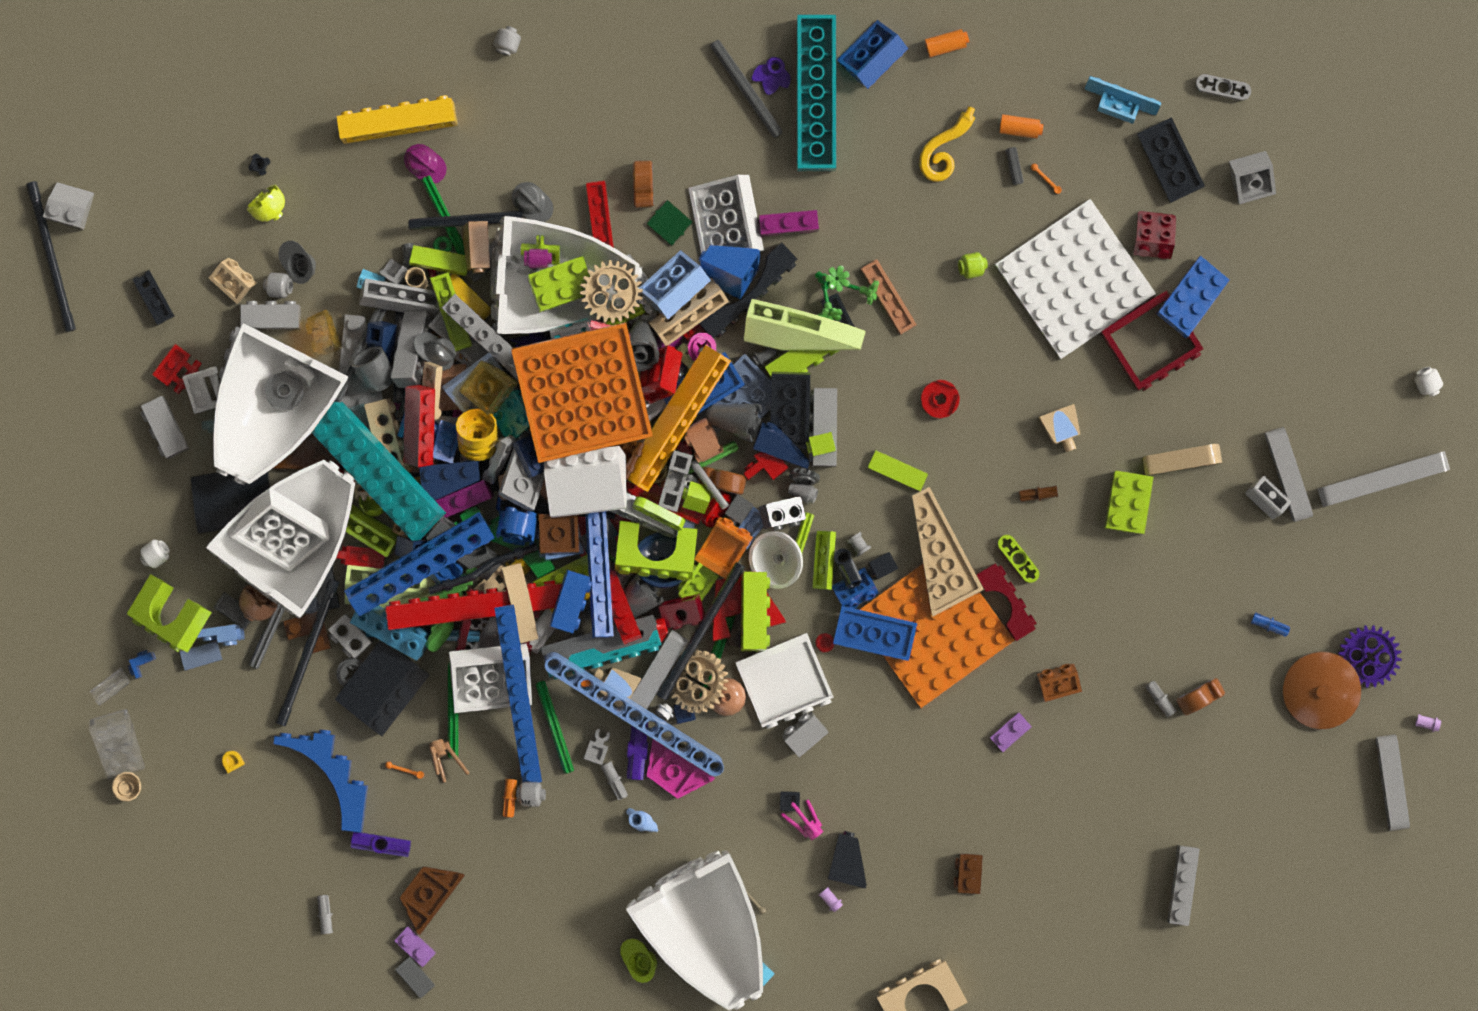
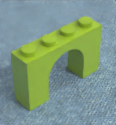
M620 521L615 571H618L620 574L637 573L644 577L656 575L663 579L675 577L682 581L692 579L697 529L682 528L677 533L674 553L665 560L652 561L645 558L638 549L640 523Z
M150 574L127 615L133 618L131 622L140 627L144 625L146 632L152 635L156 633L158 640L163 643L169 642L170 648L177 652L181 649L188 653L212 612L200 604L187 599L176 619L170 624L163 626L161 611L174 587Z

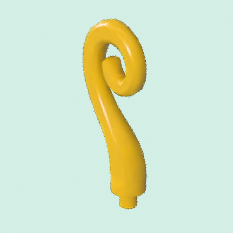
M968 106L966 112H961L956 124L952 128L932 138L922 149L919 167L923 176L928 180L940 182L946 180L952 174L954 160L948 153H936L932 159L934 164H938L941 160L946 162V168L942 172L933 171L929 166V159L937 147L962 136L970 129L975 120V117L972 116L975 111L974 108Z

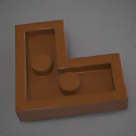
M317 612L304 615L300 619L293 618L283 621L288 640L305 635L309 636ZM325 622L323 623L313 653L332 648Z

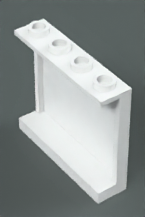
M807 633L736 662L762 727L766 726L767 729L777 726V721L783 718L785 722L796 718L795 713L802 711L805 714L814 710L812 706L820 704L821 707L831 703L830 699L834 698Z

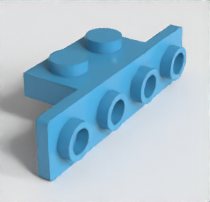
M1089 76L1084 88L1087 91L1102 96L1097 111L1132 124L1135 121L1138 109L1156 116L1161 106V102L1153 98L1140 95L1135 91L1124 89Z

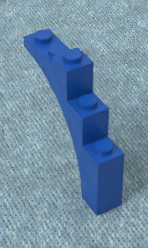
M319 729V733H314L313 740H310L311 736L307 735L291 738L292 734L280 733V736H275L274 744L286 746L303 753L316 762L327 774L339 798L342 813V830L363 832L368 785H364V781L352 780V783H349L352 760H347V756L336 755L333 758L335 735L331 734L330 730Z

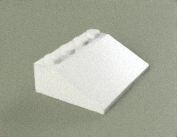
M735 175L689 188L701 254L703 251H707L710 245L764 250L749 175Z
M620 446L601 448L544 462V475L551 518L626 509V458Z
M269 488L255 500L231 534V537L290 572L329 540L327 522Z
M520 644L529 702L532 705L529 652L527 644ZM500 646L449 652L455 713L510 707Z

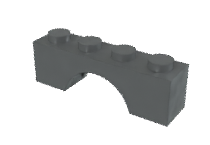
M443 516L427 532L426 540L434 539L454 527L455 524ZM487 546L473 550L468 555H464L457 562L464 568L472 569L475 567L478 569L487 561L499 555ZM501 564L495 565L479 578L487 581Z

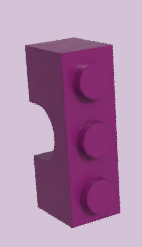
M817 210L759 215L761 237L777 236L791 232L809 233L819 231Z
M484 479L438 499L436 502L446 512L444 517H449L486 501L495 495L490 484Z

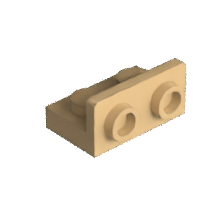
M230 258L223 260L209 277L236 304L241 302L248 291L257 284L251 274L241 269L239 264Z

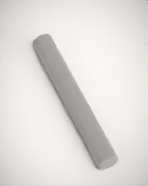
M696 460L691 462L690 466L722 509L728 507L729 504Z

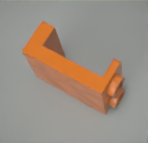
M720 517L694 560L727 579V575L735 562H739L753 537L746 529H739L733 525L734 523L731 520Z

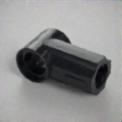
M844 548L837 550L834 554V560L847 589L858 587L863 581L851 553ZM842 558H848L846 562H839Z

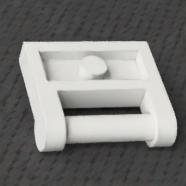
M216 366L183 376L194 414L216 408L217 400H211L204 377H210L216 398L218 399L220 383Z

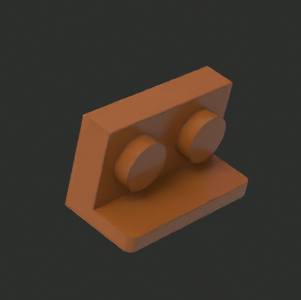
M1063 664L1059 668L1045 669L1041 673H1037L1045 702L1082 692L1078 672L1074 664Z

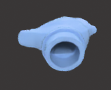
M631 808L627 809L626 813L629 816V823L633 828L641 832H658L657 824L648 813L635 811Z

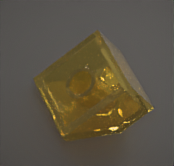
M327 309L307 318L308 323L305 326L308 335L312 334L314 341L311 342L314 353L317 352L319 356H323L342 349L332 315Z
M481 360L459 392L487 415H491L499 410L518 382L503 370Z

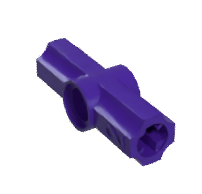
M632 725L627 758H629L627 779L643 780L648 750L647 735Z
M353 832L351 848L409 857L411 840ZM378 839H383L386 842V847L383 850L378 849L376 846Z

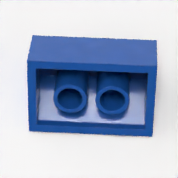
M877 20L837 61L860 84L868 89L909 48L898 34Z

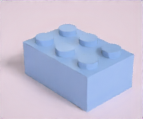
M680 250L638 289L643 290L641 294L652 307L669 319L711 280L700 265Z

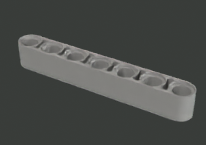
M1444 451L1318 488L1317 490L1322 506L1326 507L1448 471L1450 467Z

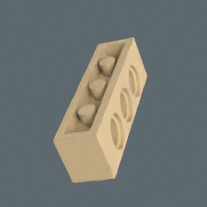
M710 278L711 281L703 289L696 293L669 319L660 314L649 322L665 346L670 345L729 302L721 288L712 278Z
M389 398L365 404L371 433L390 453L395 452L397 454V461L409 472L411 465L403 463L404 440L397 436L400 422L395 418V403L391 402ZM383 414L388 418L386 425L380 422V417ZM387 433L391 434L393 437V441L391 444H388L385 441V435Z

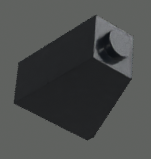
M844 831L843 834L839 833L828 879L866 889L867 883L859 840L857 837H854L855 833Z

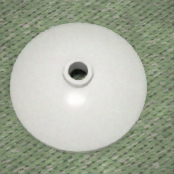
M771 531L760 535L753 542L749 552L751 570L753 572H767V577H770V588L781 589L788 587L801 574L803 567L801 550L797 543L785 533Z

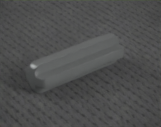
M1017 148L1006 149V156L1012 184H1022L1024 180Z

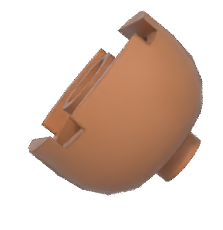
M246 585L239 597L240 609L244 613V617L250 621L266 620L274 614L278 607L277 604L251 585Z
M724 678L728 680L723 685L727 690H722L721 693L724 695V698L718 697L720 704L713 703L714 709L712 710L722 716H731L743 708L746 694L741 683L735 679Z

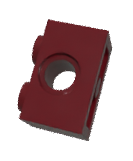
M700 594L663 601L659 606L661 617L665 619L667 628H672V630L679 629L685 624H690V626L700 624L705 616ZM679 610L685 611L687 616H682Z

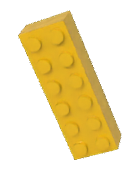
M448 96L436 97L434 101L420 99L415 104L401 102L396 107L382 105L377 110L363 108L358 113L344 111L341 112V115L337 116L339 136L344 144L458 126L454 102Z

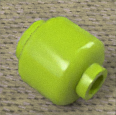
M979 252L964 254L958 261L959 273L967 279L983 276L985 269L988 268L986 258H983Z

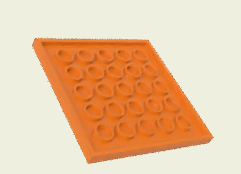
M626 322L511 349L538 463L653 437Z
M923 564L860 609L917 623L909 661L882 656L920 708L927 705L1015 641L980 592L932 617Z

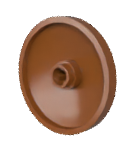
M1319 651L1304 655L1292 664L1284 679L1283 697L1287 709L1297 721L1315 729H1330L1343 724L1355 713L1361 698V684L1356 670L1346 659L1335 653Z

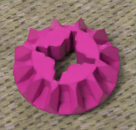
M696 333V335L690 338L689 344L686 345L688 347L687 354L690 355L693 361L697 359L701 352H698L699 347L697 344L707 345L716 351L715 340L707 333Z

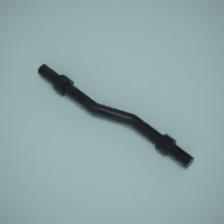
M537 544L524 548H515L512 552L490 559L470 574L452 580L450 578L443 580V583L428 587L429 593L432 595L444 590L446 592L453 590V587L476 580L495 565L516 558L517 560L525 558V555L539 551Z

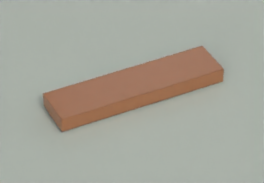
M876 259L861 268L860 270L869 285L874 280L879 281V286L875 293L898 333L901 335L915 327L917 324L878 260Z

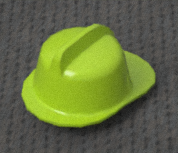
M632 938L624 941L620 948V954L632 978L641 983L649 982L653 978L657 967L655 955L637 939Z

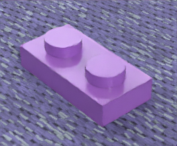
M1018 712L995 732L990 739L1004 752L1032 726Z
M409 926L395 939V942L422 967L436 954Z

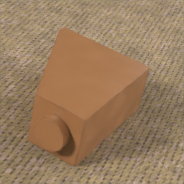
M488 221L467 222L461 227L467 271L473 270L474 274L485 273L484 270L490 268Z

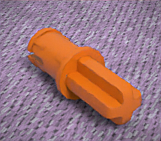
M505 779L504 796H502L504 798L503 817H514L515 799H517L516 779Z

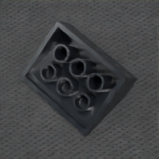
M218 472L191 477L194 514L198 534L221 531L252 500L271 487L269 472H266L250 484L245 483V485L234 481L235 476L229 473L227 477Z
M380 640L336 696L335 700L380 736H383L430 675L402 652Z

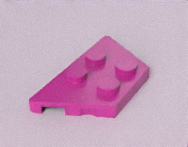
M653 739L647 777L677 799L715 779L712 775H709Z

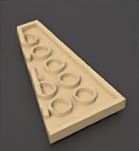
M930 487L913 495L912 499L933 617L984 589Z

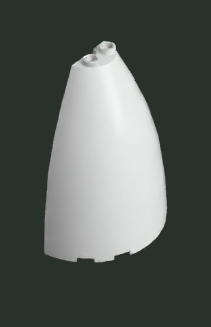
M504 216L500 220L502 227L497 228L495 242H498V245L493 248L491 262L490 297L494 300V304L491 305V318L496 321L493 324V328L499 334L535 333L550 331L551 328L588 318L589 323L591 320L596 321L597 314L594 313L590 316L591 308L584 309L588 305L587 302H581L584 298L539 313L527 279L528 275L516 273L517 269H505L506 256L511 254L516 256V258H520L521 243L536 244L537 235H540V238L541 235L544 236L545 245H560V264L583 256L588 270L595 272L594 265L601 268L602 261L606 266H608L609 260L612 261L614 266L619 261V267L627 264V271L633 268L632 276L638 274V277L635 279L636 282L637 279H641L642 269L639 268V263L617 249L571 228L536 220ZM548 264V268L555 266L553 264ZM601 275L599 283L606 286L609 283V278ZM613 275L611 288L606 290L609 293L607 309L610 308L612 295L616 294L613 291L616 275ZM624 279L619 280L618 287L621 290L627 289V281ZM602 294L595 295V302L599 305L604 304V296ZM616 298L613 302L617 309H621L624 306V302L620 298Z
M243 323L231 350L218 393L214 423V466L218 468L216 472L226 477L229 473L235 476L234 481L245 485V483H252L291 454L313 431L333 404L348 376ZM290 357L298 365H302L304 368L309 367L314 372L315 383L309 388L302 382L304 396L300 404L293 410H278L268 402L265 394V385L272 375L288 371L284 366ZM287 386L284 389H279L281 395L289 393Z
M322 460L270 487L328 523L329 540L290 572L231 537L235 528L258 497L237 514L206 547L214 556H218V559L229 569L232 570L234 568L235 573L275 604L278 605L280 603L285 611L292 615L295 614L294 616L299 619L318 593L337 557L351 511L355 482L353 481L355 479L347 472L344 475L338 471L339 467L332 461L328 463Z
M724 850L721 852L722 854L719 851L710 853L704 860L699 857L657 880L658 882L655 884V887L649 886L639 893L637 901L635 899L632 900L626 907V910L648 942L680 977L727 1010L733 1008L737 1010L744 1006L745 1000L750 998L753 1001L762 995L763 963L760 936L752 905L732 857L728 851Z

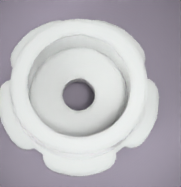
M665 703L658 705V709L655 712L665 721H668L670 717L673 718V709Z

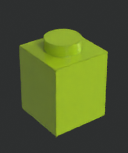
M832 432L809 437V442H806L808 454L812 453L813 457L836 452Z
M690 481L688 488L684 487L681 499H684L683 507L705 514L711 493L705 485Z

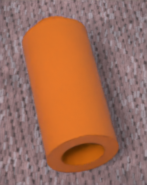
M962 29L924 39L929 58L966 48V43H969L968 34L963 32Z
M1002 114L999 133L1038 139V135L1042 136L1044 124H1040L1039 119Z

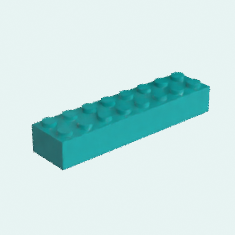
M797 15V171H836V15Z
M334 402L311 433L412 541L421 540L446 512L343 402Z

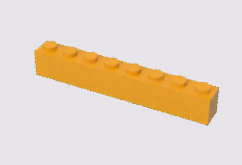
M704 346L653 426V437L646 438L643 442L645 444L642 450L643 454L638 458L634 466L636 469L634 473H631L629 481L643 490L649 491L731 360L709 346Z

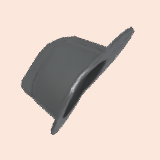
M524 182L517 185L513 190L512 202L519 211H522V214L527 219L546 222L550 219L554 209L553 203L537 185L531 182Z
M286 241L282 243L278 252L282 266L294 282L298 284L308 282L315 274V259L312 255L306 253L298 242Z
M428 332L420 333L414 339V349L422 359L442 366L444 371L451 368L456 352L450 340L438 338Z

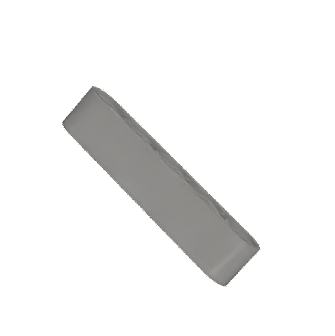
M1281 427L1265 432L1266 442L1283 493L1288 500H1291L1288 508L1292 520L1298 522L1313 517L1312 508L1285 428Z
M626 493V509L611 511L667 537L675 538L678 530H674L635 510L632 505L636 497L629 493Z
M673 630L671 631L630 698L632 701L645 709L649 707L689 641L688 639ZM632 711L629 715L635 718L639 715V712Z
M1394 734L1376 737V748L1389 831L1409 829L1410 822L1397 736Z

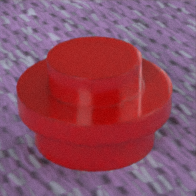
M822 633L816 638V647L821 652H829L835 645L833 644V636L828 633Z

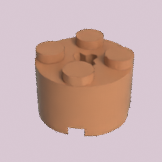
M706 417L689 426L684 438L689 447L693 445V454L698 463L701 461L705 462L724 452L722 444H718L719 438Z

